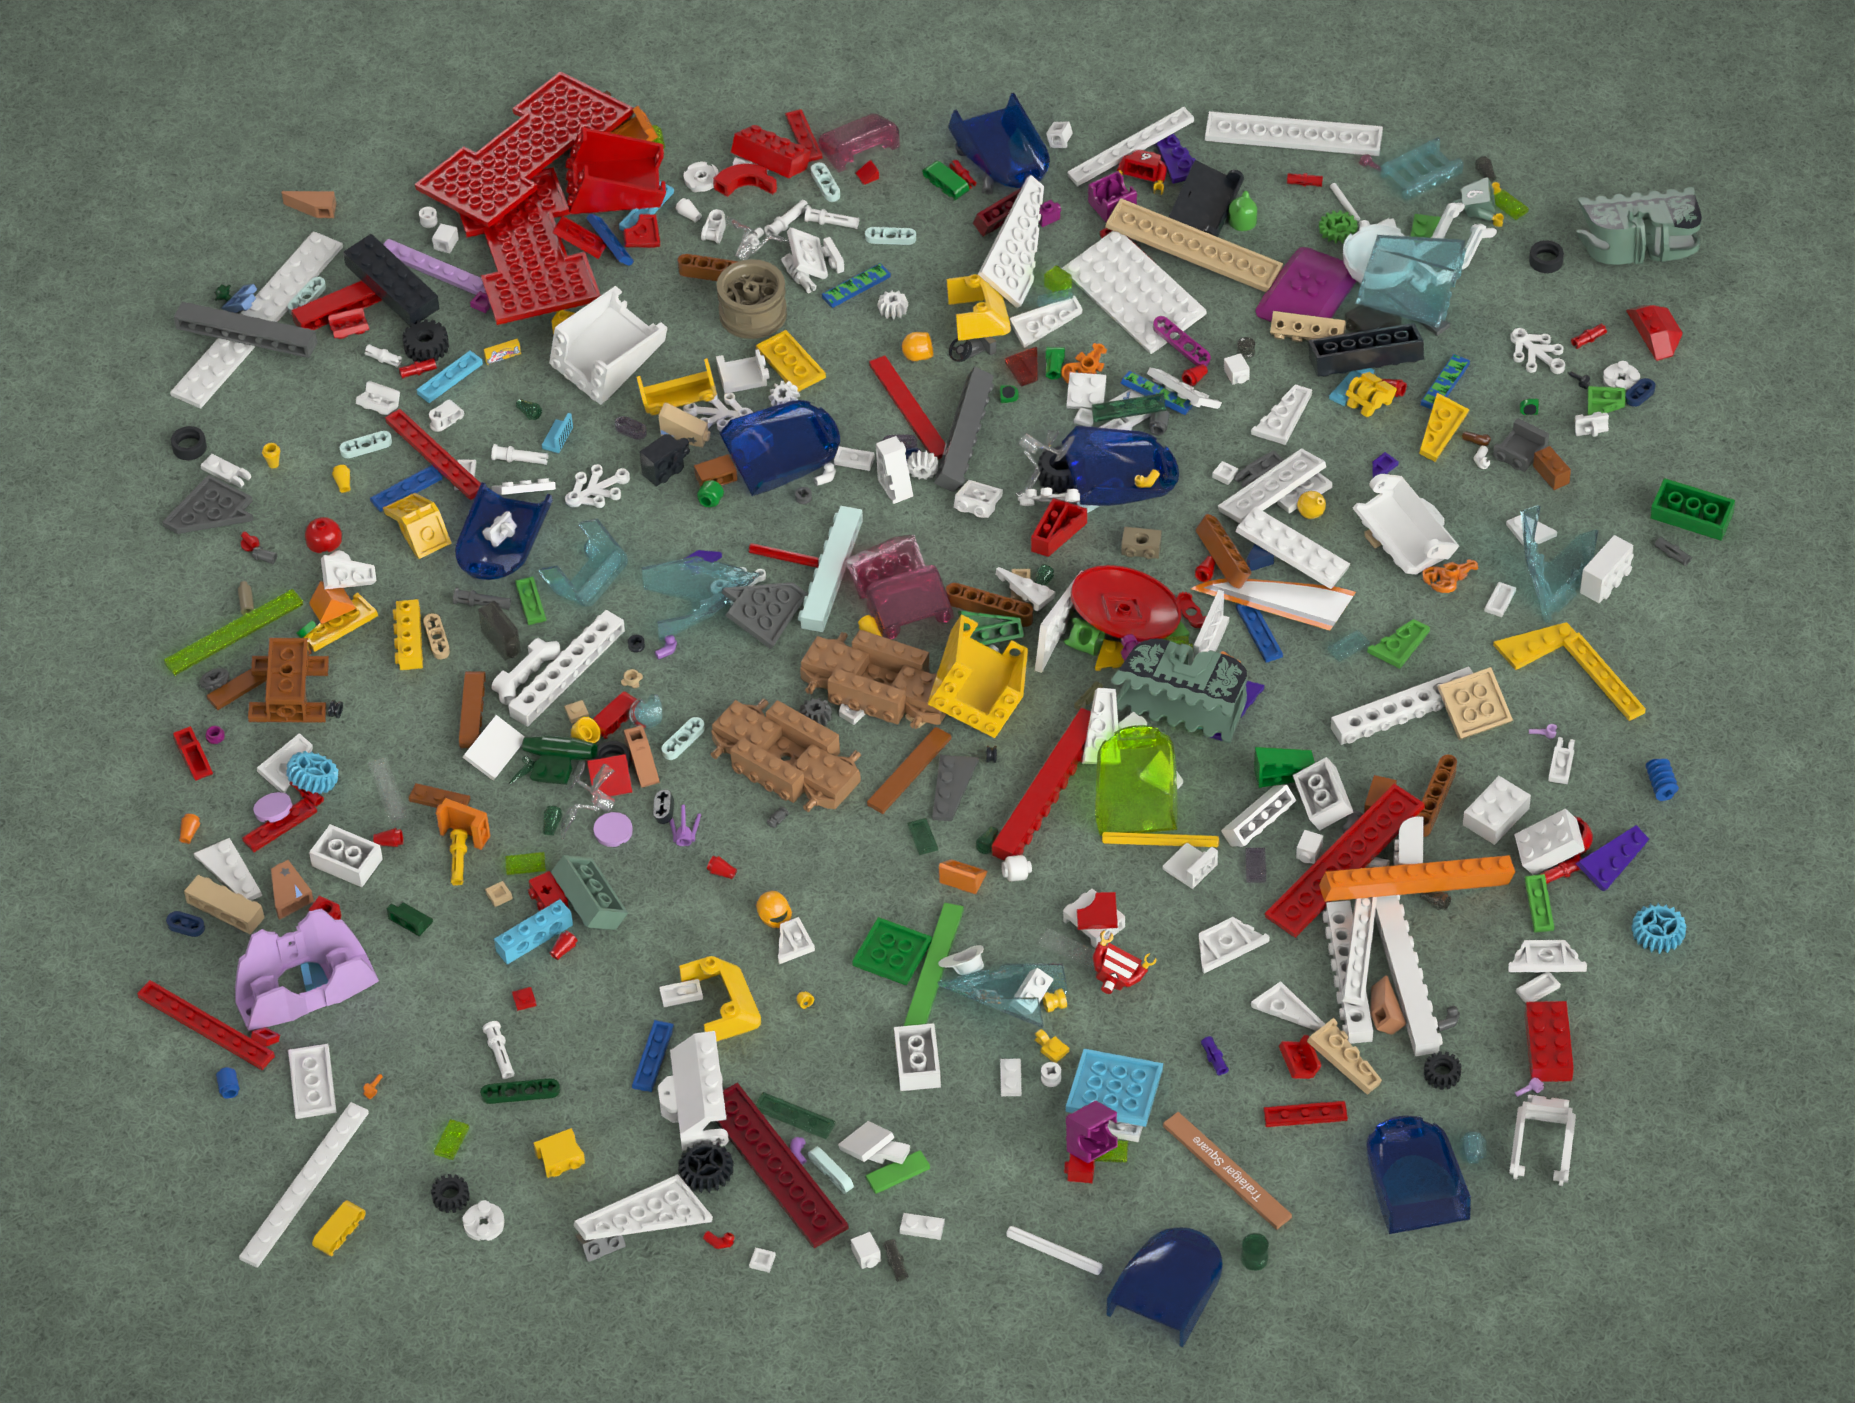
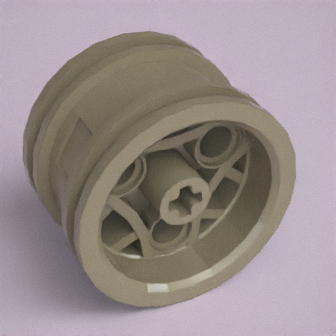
M750 259L736 262L721 272L717 280V295L720 302L719 317L722 326L729 333L745 339H758L775 333L783 326L787 317V305L785 299V280L781 271L769 262Z

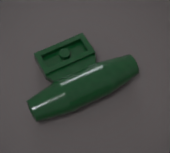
M535 735L525 736L522 741L523 751L541 756L535 761L530 775V779L537 782L567 785L572 771L571 760L594 759L598 752L595 743L575 737Z

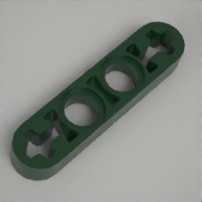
M552 1078L494 1083L483 1086L480 1094L482 1101L487 1104L549 1099L558 1096L560 1086L559 1082ZM549 1086H553L552 1091L548 1090ZM530 1087L536 1089V1091L532 1094H527L525 1092V1090ZM509 1089L516 1091L511 1096L505 1095V1092ZM492 1091V1096L488 1097V1092Z

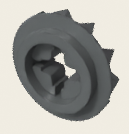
M223 668L212 669L200 678V685L205 690L220 688L221 685H225L226 681L230 679L229 672Z

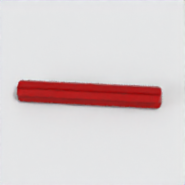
M753 543L749 546L748 552L811 567H819V558Z

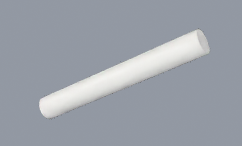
M1332 183L1330 188L1345 210L1349 212L1350 216H1354V220L1359 221L1360 217L1336 183Z

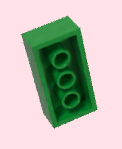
M1664 478L1651 506L1650 519L1722 541L1734 514L1735 500Z

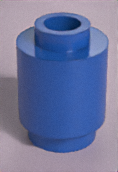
M229 1067L220 1069L216 1074L220 1094L226 1099L236 1097L239 1091L236 1071Z

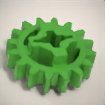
M1333 210L1332 214L1327 212L1326 217L1322 216L1321 221H1319V233L1322 234V238L1328 237V242L1334 240L1336 244L1338 241L1344 243V240L1350 234L1357 233V220H1354L1353 215L1349 216V212L1343 214L1342 210L1339 213Z

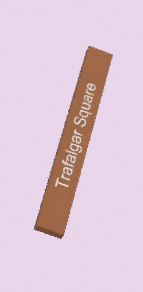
M1177 1112L1163 1123V1127L1276 1230L1292 1218V1214L1182 1114Z

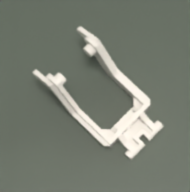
M1463 203L1448 204L1432 237L1414 248V261L1404 279L1409 280L1412 278L1410 283L1419 291H1423L1426 288L1425 285L1430 281L1435 285L1445 282L1468 267L1481 239L1495 236L1497 230L1486 228L1483 224H1474L1470 229L1472 234L1460 258L1444 269L1436 271L1420 257L1441 244L1453 218H1456L1465 207Z
M1528 1094V1101H1523V1106L1518 1107L1509 1175H1513V1179L1517 1180L1518 1176H1524L1525 1166L1519 1165L1526 1118L1566 1124L1561 1171L1554 1170L1553 1180L1559 1181V1186H1563V1182L1568 1183L1576 1115L1572 1113L1573 1108H1568L1569 1100L1551 1098L1549 1100L1544 1096Z

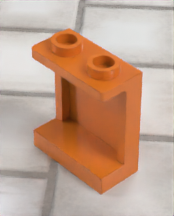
M639 106L632 109L636 115L615 131L610 132L651 142L658 137L647 115Z
M445 798L442 804L438 805L436 815L440 835L444 836L449 828L465 830L468 835L473 836L474 848L482 850L491 836L487 813Z

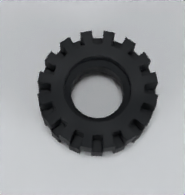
M1438 1051V1055L1433 1053L1425 1061V1080H1428L1429 1085L1433 1084V1088L1437 1089V1086H1440V1090H1444V1086H1446L1447 1089H1451V1085L1454 1087L1456 1082L1460 1081L1461 1063H1459L1458 1058L1455 1059L1454 1054L1448 1056L1449 1052L1445 1051V1055H1442V1051ZM1439 1066L1449 1068L1450 1073L1441 1075L1436 1073L1435 1069Z
M448 1174V1178H445L443 1175L441 1176V1181L438 1178L435 1180L436 1184L433 1183L431 1195L436 1208L439 1207V1211L443 1212L445 1209L446 1213H449L450 1210L455 1213L456 1208L462 1210V1205L466 1207L467 1201H469V1189L467 1182H464V1178L461 1177L459 1179V1176L456 1174L453 1178L451 1174ZM448 1189L458 1191V1194L453 1198L443 1197V1193Z

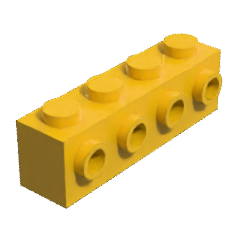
M419 599L396 601V609H393V618L397 620V623L393 624L394 635H397V638H394L395 649H398V652L395 653V662L399 664L400 670L423 668Z

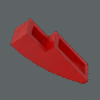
M192 727L174 732L173 739L194 780L197 781L212 775L213 771Z

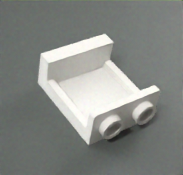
M759 349L755 350V357L725 362L723 355L716 356L717 369L724 394L767 386L766 379H769L768 368H764L766 366L764 355H760Z
M1091 889L1087 893L1081 894L1074 903L1068 904L1063 910V921L1065 923L1071 921L1078 927L1077 909L1089 906L1095 899V893L1097 892ZM1117 910L1118 928L1086 929L1081 931L1091 938V945L1096 949L1098 942H1101V931H1106L1104 939H1108L1110 933L1114 936L1125 927V916Z

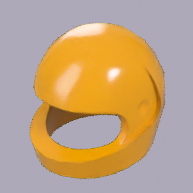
M913 332L904 338L902 352L907 359L919 361L933 357V346L928 332Z
M768 891L759 897L756 908L764 924L772 928H780L781 923L791 920V908L787 899L778 891ZM787 911V916L783 921L777 923L770 921V918L780 917Z

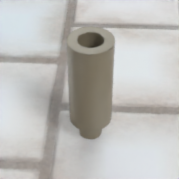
M242 581L238 587L241 614H253L255 610L252 589L246 581Z

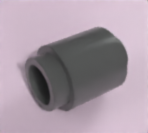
M1156 408L1151 412L1149 428L1152 434L1160 436L1167 430L1169 412L1167 410Z

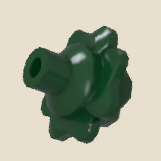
M220 285L214 292L216 295L215 301L225 299L228 302L232 298L229 294L231 285Z

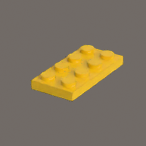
M787 330L756 345V350L759 349L760 355H764L765 360L786 383L789 381L792 385H796L798 392L826 378L824 370Z

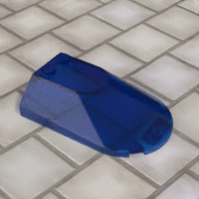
M482 482L456 543L455 555L460 568L466 574L483 580L503 578L517 571L530 554L552 504V495L547 494L545 500L539 504L501 497L489 489L486 483ZM508 511L511 513L512 520L517 525L514 529L515 534L512 537H506L497 547L493 546L490 540H486L483 530L486 527L490 528L498 516H502Z

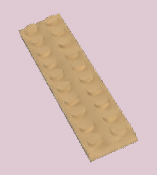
M1124 199L1119 200L1106 223L1107 229L1119 232L1122 235L1264 292L1270 289L1283 268V263Z

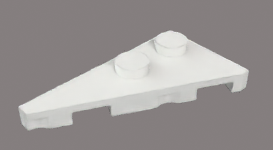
M996 568L995 575L1001 581L1006 579L1010 583L1009 588L1021 596L1025 602H1032L1034 610L1039 611L1054 599L1056 592L1050 590L1047 586H1041L1034 583L1031 579L1023 578L1003 568Z
M1281 981L1251 1002V1007L1315 1031L1325 1025Z

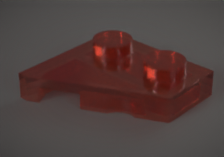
M1037 347L1005 358L1006 365L1021 387L1038 381Z

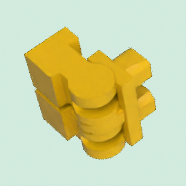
M1371 372L1363 373L1360 378L1355 377L1351 381L1349 390L1345 394L1349 397L1347 405L1356 409L1361 404L1363 405L1361 414L1366 417L1372 416L1375 409L1381 408L1382 403L1385 405L1392 403L1397 388L1382 381V379Z

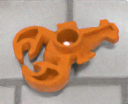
M1094 343L1092 345L1094 350L1088 353L1087 356L1080 352L1075 357L1079 362L1065 364L1061 369L1064 381L1069 384L1070 372L1076 373L1075 371H1078V373L1097 374L1096 371L1101 372L1104 363H1100L1099 359L1101 354H1106L1107 352L1105 346L1100 343Z
M1469 559L1465 564L1458 565L1454 562L1444 564L1445 568L1431 566L1423 570L1422 578L1426 584H1431L1433 590L1440 593H1450L1456 589V582L1467 577L1469 570L1478 569V563Z

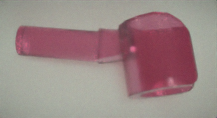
M1366 154L1360 157L1361 161H1359V164L1366 167L1370 165L1380 172L1383 170L1382 167L1372 161L1370 155Z

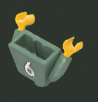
M1488 177L1482 180H1475L1470 185L1461 189L1462 198L1453 200V203H1463L1465 205L1464 209L1467 216L1479 217L1488 221L1493 220V225L1496 227L1503 225L1504 216L1501 213L1493 215V213H1496L1494 196H1498L1501 193L1498 182L1491 184Z

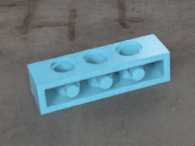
M561 900L556 901L494 938L496 952L506 964L511 963L573 925L571 911Z

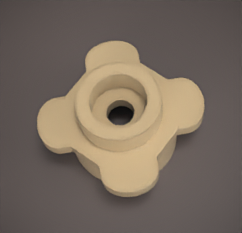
M634 669L627 670L624 673V679L621 680V684L638 688L639 681L643 679V675Z

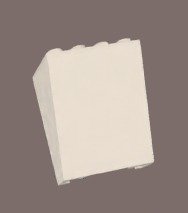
M616 286L555 327L549 364L554 369H557L566 379L573 382L580 390H583L592 400L599 404H603L665 341L667 327L660 322L658 325L653 323L648 326L626 308L627 302L625 300L621 302L618 299L622 291Z

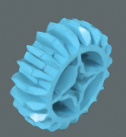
M303 751V753L297 752L296 755H292V758L288 761L286 776H288L290 782H293L292 785L298 786V789H304L306 792L310 791L312 794L315 792L321 794L322 792L327 793L329 790H332L337 783L338 769L336 764L332 763L331 759H326V756H321L319 753L314 754L312 751L310 753Z
M1659 902L1656 906L1650 903L1648 908L1643 906L1641 911H1638L1633 918L1632 932L1634 939H1637L1638 945L1643 944L1644 949L1650 947L1651 953L1654 949H1658L1659 954L1662 949L1667 953L1670 948L1675 950L1677 945L1680 946L1685 938L1686 924L1684 917H1681L1680 912H1675L1674 907L1669 909L1667 904L1663 907L1660 906Z

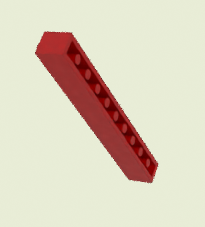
M1080 708L992 844V856L1005 861L1008 856L1023 855L1025 845L1031 843L1034 831L1040 829L1041 820L1049 815L1050 806L1058 801L1059 792L1067 787L1068 778L1070 775L1074 776L1077 764L1083 760L1091 711Z

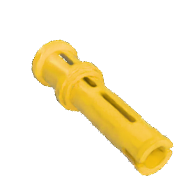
M455 829L450 832V838L452 839L449 850L452 854V885H463L464 855L467 852L465 841L468 833L462 829Z

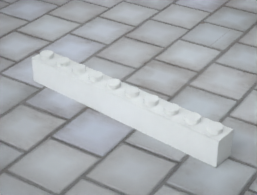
M1400 895L1377 897L1375 919L1415 1056L1438 1053L1439 1046L1442 1045V1036L1436 1030L1438 1028L1436 1017H1432V1002L1427 999V985L1422 982V968H1418V954L1413 952V937L1408 935L1409 924L1403 918L1405 912L1403 904H1399L1398 901L1400 900Z

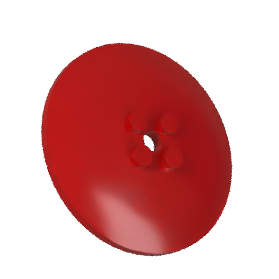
M1114 565L1092 567L1081 572L1075 578L1071 587V599L1078 613L1095 628L1117 638L1123 639V637L1132 634L1138 642L1149 639H1164L1175 632L1181 621V607L1175 595L1157 579L1135 569Z

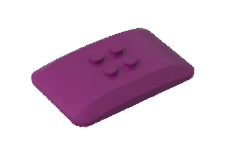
M1301 247L1296 250L1279 272L1270 289L1266 291L1256 307L1255 313L1259 318L1272 322L1273 311L1332 318L1357 281L1352 278L1343 260L1308 247Z

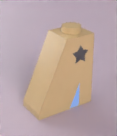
M664 403L659 414L661 436L670 434L676 440L687 438L689 445L703 447L705 442L709 441L710 431H708L707 422L669 403Z

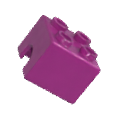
M1119 171L1088 184V203L1106 223L1120 199L1137 205V192L1132 186H1130V191L1126 189L1123 176Z
M1095 1100L1066 1116L1067 1152L1089 1163L1118 1147L1117 1137L1108 1129L1109 1120L1117 1123V1112Z

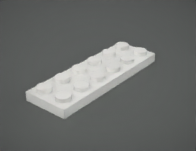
M1301 448L1219 504V512L1241 523L1254 507L1262 511L1326 468V463L1324 460Z
M1257 507L1252 509L1236 529L1238 534L1330 589L1333 588L1350 566V563Z

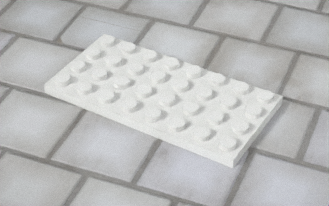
M1116 231L1110 232L1062 267L1064 274L1150 354L1168 343L1153 330V322L1156 317L1165 316L1184 331L1207 314L1203 306L1130 239ZM1162 322L1161 324L1158 323V327H1159V328H1160L1161 326L1164 327V324H1165V323H1163V322ZM1171 333L1170 338L1173 339L1179 334Z

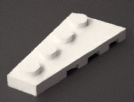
M1073 296L1011 317L1009 321L1016 336L1025 348L1082 314V307L1077 298Z
M1150 367L1147 372L1148 375L1153 377L1152 381L1161 385L1163 383L1166 385L1165 389L1172 392L1176 391L1178 393L1177 396L1185 400H1191L1190 404L1196 407L1202 405L1218 409L1221 406L1222 402L1208 399L1209 395L1194 390V387L1179 382V379L1160 369Z

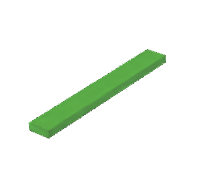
M944 902L904 1026L927 1024L945 967H940L938 963L943 958L949 956L964 906Z

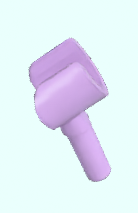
M1549 724L1546 729H1529V734H1542L1547 738H1554L1557 726Z
M1533 1078L1529 1085L1516 1091L1515 1095L1518 1097L1532 1089L1539 1093L1544 1089L1542 1086L1543 1082L1538 1078Z

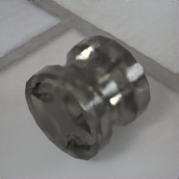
M1249 337L1239 339L1237 354L1241 353L1244 359L1252 358L1255 355V341Z

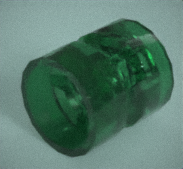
M1252 1233L1245 1236L1242 1240L1241 1262L1246 1269L1258 1271L1266 1267L1268 1263L1269 1242L1264 1235Z

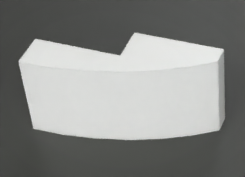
M890 1141L872 1155L869 1160L883 1164L884 1160L887 1159L903 1164L910 1151V1145Z

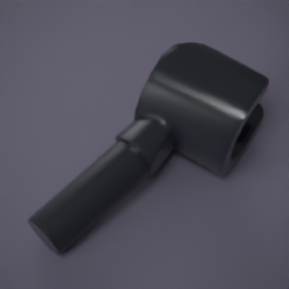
M1572 371L1569 372L1570 376L1579 381V387L1588 389V386L1591 385L1588 375L1582 377Z

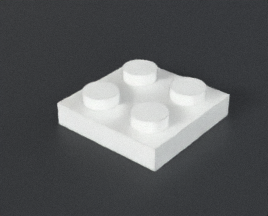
M1070 372L1067 408L1080 409L1082 407L1089 410L1103 411L1106 375Z

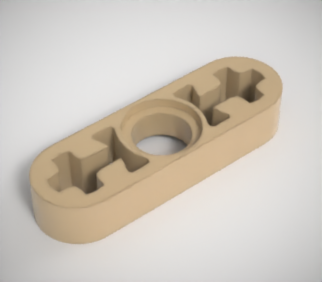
M434 613L428 614L424 617V627L433 656L437 659H445L449 656L450 649L440 616ZM430 621H434L435 628H432ZM436 634H439V635L442 636V637L439 638V639H433V638H432V636H433V635H436ZM438 645H441L443 652L439 651Z

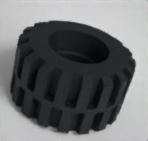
M1057 446V448H1049V451L1045 450L1038 460V480L1041 487L1052 488V494L1058 492V494H1062V492L1067 493V489L1080 488L1084 482V458L1081 456V453L1079 451L1076 452L1074 448L1069 449V446Z

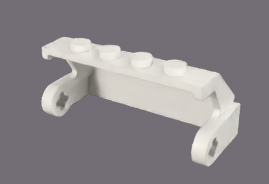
M1389 474L1375 476L1370 481L1369 486L1374 492L1380 494L1366 504L1356 503L1353 507V510L1362 519V524L1371 530L1372 536L1380 541L1384 551L1390 554L1394 559V563L1407 574H1418L1444 559L1448 560L1459 547L1457 542L1443 527L1444 517L1434 505L1423 498H1419L1402 476Z
M715 1031L695 1033L670 1050L673 1076H667L658 1085L661 1116L672 1123L679 1122L682 1151H685L687 1147L693 1148L694 1143L701 1145L702 1140L705 1144H708L711 1140L713 1145L719 1142L720 1146L726 1145L729 1141L728 1133L724 1129L703 1131L709 1122L725 1120L726 1112Z

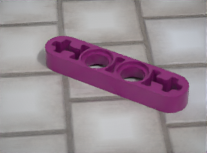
M1165 316L1155 318L1153 330L1194 365H1209L1211 356L1207 350ZM1162 322L1165 323V324H1164V327H1163V326H1161L1160 328L1158 327V323H1160V324H1161ZM1178 333L1180 338L1173 340L1170 338V334ZM1191 344L1194 349L1186 351L1183 346ZM1203 356H1205V357H1206L1205 361L1202 360V361L1200 362V361H1199V357L1202 358Z

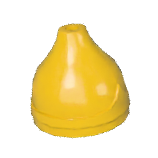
M1306 491L1298 498V511L1305 518L1315 519L1321 516L1326 508L1325 498L1317 491Z
M582 717L572 726L571 737L597 743L600 739V729L593 719Z

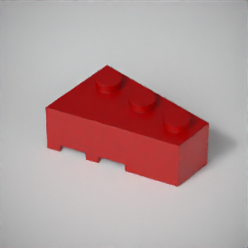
M1053 498L1031 536V552L1046 557L1052 555L1087 524V508Z

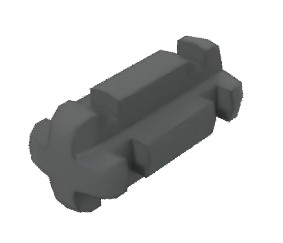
M780 807L779 811L777 810L770 816V819H767L768 825L776 828V824L779 825L789 815V812L785 807Z

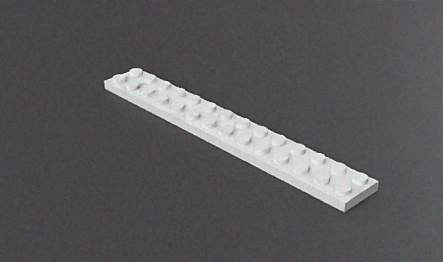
M313 231L255 296L256 300L252 303V307L247 311H242L240 314L278 322L288 310V303L312 278L317 277L343 248V244ZM218 338L170 392L171 396L202 408L256 346Z

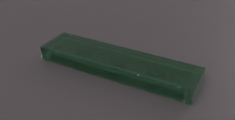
M1164 393L1092 404L1094 422L1166 411Z
M765 1092L761 1094L755 1104L762 1114L823 1139L828 1138L836 1125L834 1120Z

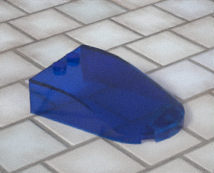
M1011 93L1006 108L967 120L961 118L957 109L953 111L948 125L950 132L967 157L993 180L1007 187L1021 188L1030 175L1039 182L1044 178L1050 163L1048 150L1015 93Z
M794 400L731 419L719 434L752 496L768 492L797 480L823 467L836 456L838 446L840 445V433L835 421L828 412L821 407L817 408L811 405L809 401Z
M1076 426L1062 441L1075 489L1080 493L1079 502L1081 505H1122L1165 496L1178 482L1179 468L1177 461L1167 446L1163 447L1156 441V437L1141 431ZM1153 469L1160 473L1152 487L1139 488L1135 485L1134 478L1137 475L1148 477Z
M1397 1116L1378 1124L1374 1132L1368 1136L1367 1157L1376 1196L1389 1234L1470 1220L1471 1196L1445 1131L1436 1123H1428L1423 1121L1422 1117Z
M1170 1228L1155 1234L1132 1257L1107 1297V1316L1111 1317L1116 1306L1125 1308L1180 1331L1179 1346L1184 1347L1221 1278L1223 1263L1219 1248L1207 1235L1190 1228Z

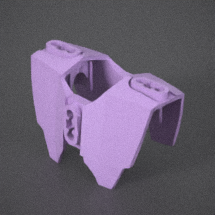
M323 909L308 912L307 916L296 926V932L286 933L279 938L275 932H267L261 929L251 935L246 953L239 958L235 983V1003L248 1031L294 1021L319 1008L341 1003L379 982L363 947L343 920H334ZM306 962L320 964L328 979L326 985L324 984L321 987L299 994L289 991L284 986L279 987L278 978L287 969Z

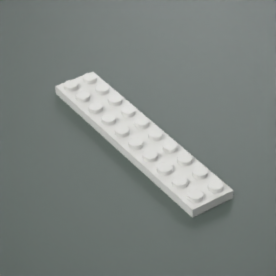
M1209 111L1205 141L1379 156L1383 126Z

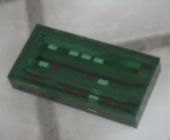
M926 818L907 823L919 856L938 851V846Z

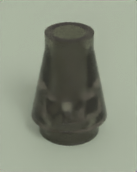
M1486 156L1475 161V169L1484 178L1488 177L1490 182L1495 181L1497 177L1494 173L1491 159H1488Z
M1436 891L1420 894L1421 899L1439 911L1441 909L1446 910L1451 903V896L1447 892Z

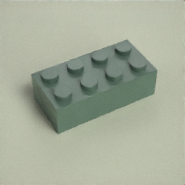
M562 856L551 873L563 889L565 896L574 906V910L583 920V924L588 928L617 929L628 912L594 860L586 857Z

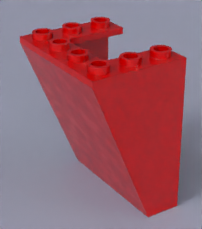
M582 128L581 133L577 134L576 145L571 148V156L567 158L565 168L568 169L566 174V181H568L566 193L569 194L567 206H569L570 214L660 207L666 195L665 181L659 184V167L664 158L663 144Z

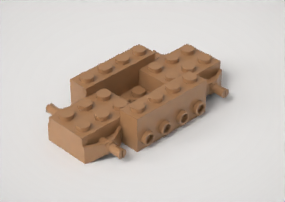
M859 630L852 641V647L844 643L848 637L847 633L841 632L837 639H825L817 636L801 661V679L809 683L805 691L808 694L809 692L812 694L815 688L828 689V702L840 706L845 704L854 711L861 709L864 710V714L897 725L906 713L914 718L910 724L914 729H917L921 722L940 725L946 716V713L928 705L937 673H929V652Z
M762 699L755 706L742 704L735 700L712 724V740L717 746L711 753L713 758L717 759L722 753L731 754L732 768L737 774H744L753 783L758 782L767 791L779 794L785 801L789 800L794 803L805 792L809 801L803 808L807 812H810L815 805L827 809H836L861 782L859 769L855 765V761L861 756L859 752L855 750L847 758L838 756L840 754L839 734L778 700L766 711V717L762 710L769 704L767 700ZM783 756L791 757L790 760H781Z

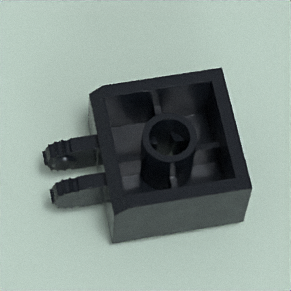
M664 434L639 451L642 475L657 487L661 483H666L674 474H679L684 468L683 458L690 454L688 439L681 438L676 440L670 434Z

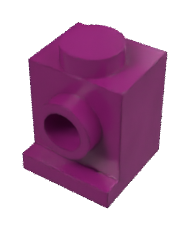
M1049 200L1040 205L1039 213L1041 218L1038 223L1042 227L1060 219L1061 207L1059 203Z

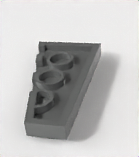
M940 755L932 815L933 820H953L962 796L979 762V757Z

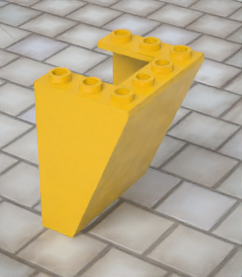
M961 614L950 632L928 705L996 738L1023 698L1028 648L1011 640L1001 654L970 638L978 623ZM964 623H968L971 628L964 631ZM1016 648L1020 651V654L1012 656L1009 651Z

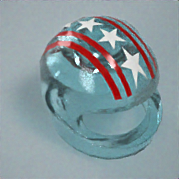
M657 694L650 695L647 705L640 698L630 707L629 716L636 727L642 725L644 729H650L661 723L662 705Z

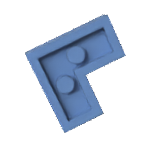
M254 284L244 285L222 309L233 313L242 310L247 311L256 300L253 293L257 288Z

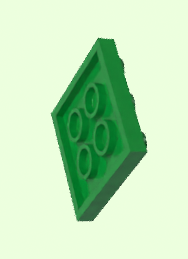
M878 917L854 957L852 966L907 986L928 950L932 936Z

